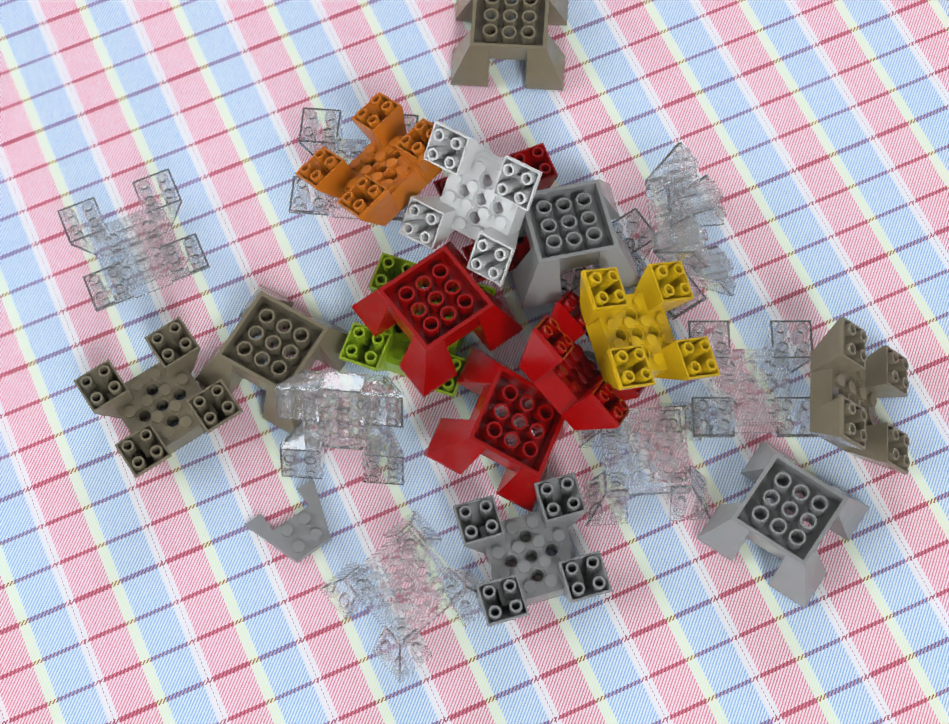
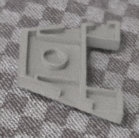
M313 479L297 489L308 507L274 530L271 529L261 514L245 524L250 531L256 533L261 539L270 543L295 563H299L331 541Z

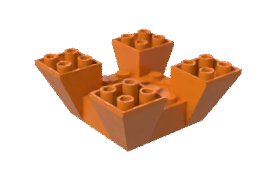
M378 92L351 118L372 142L370 145L366 146L349 165L344 159L323 146L295 174L316 190L340 199L337 201V204L359 220L386 226L408 205L410 197L417 196L442 171V168L423 159L434 124L422 118L406 134L402 105Z

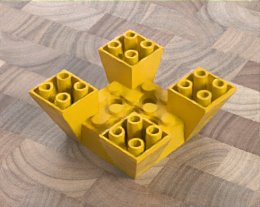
M682 261L648 264L633 294H625L617 267L581 271L580 310L602 378L612 388L626 390L653 386L656 384L654 378L688 381L721 375L708 336L675 340L665 312L694 299Z

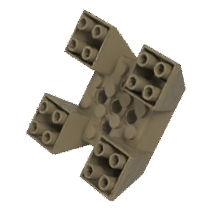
M457 0L456 21L472 22L471 30L453 50L450 85L488 87L490 59L527 60L526 89L563 91L565 55L548 34V25L567 26L569 0Z
M260 284L239 314L241 320L227 340L216 347L196 376L195 381L208 387L222 379L231 394H233L243 378L266 390L262 418L297 437L318 406V402L301 382L316 360L339 372L342 370L347 361L339 359V355L349 332L328 320L312 319L292 308L293 301ZM273 345H278L276 348H270ZM295 354L294 357H288L289 355ZM267 361V362H266L265 364H263V365H260V364H259L260 362Z
M180 317L144 337L158 363L128 382H123L109 359L73 380L94 414L120 418L126 425L131 435L116 443L115 447L135 478L140 477L172 457V453L202 434H209L243 412L222 379L202 390L191 375L201 348ZM157 391L156 394L150 395L152 392ZM185 396L184 399L178 400L179 397ZM163 407H168L166 410L160 411ZM150 417L148 421L143 422L145 418ZM178 422L176 426L171 427L172 423Z
M840 317L811 352L810 432L854 457L904 475L908 474V466L910 465L908 457L910 441L908 435L887 422L877 424L875 416L876 398L907 397V389L909 388L907 379L909 363L907 358L887 345L882 346L867 357L865 352V342L867 341L865 330L845 317Z

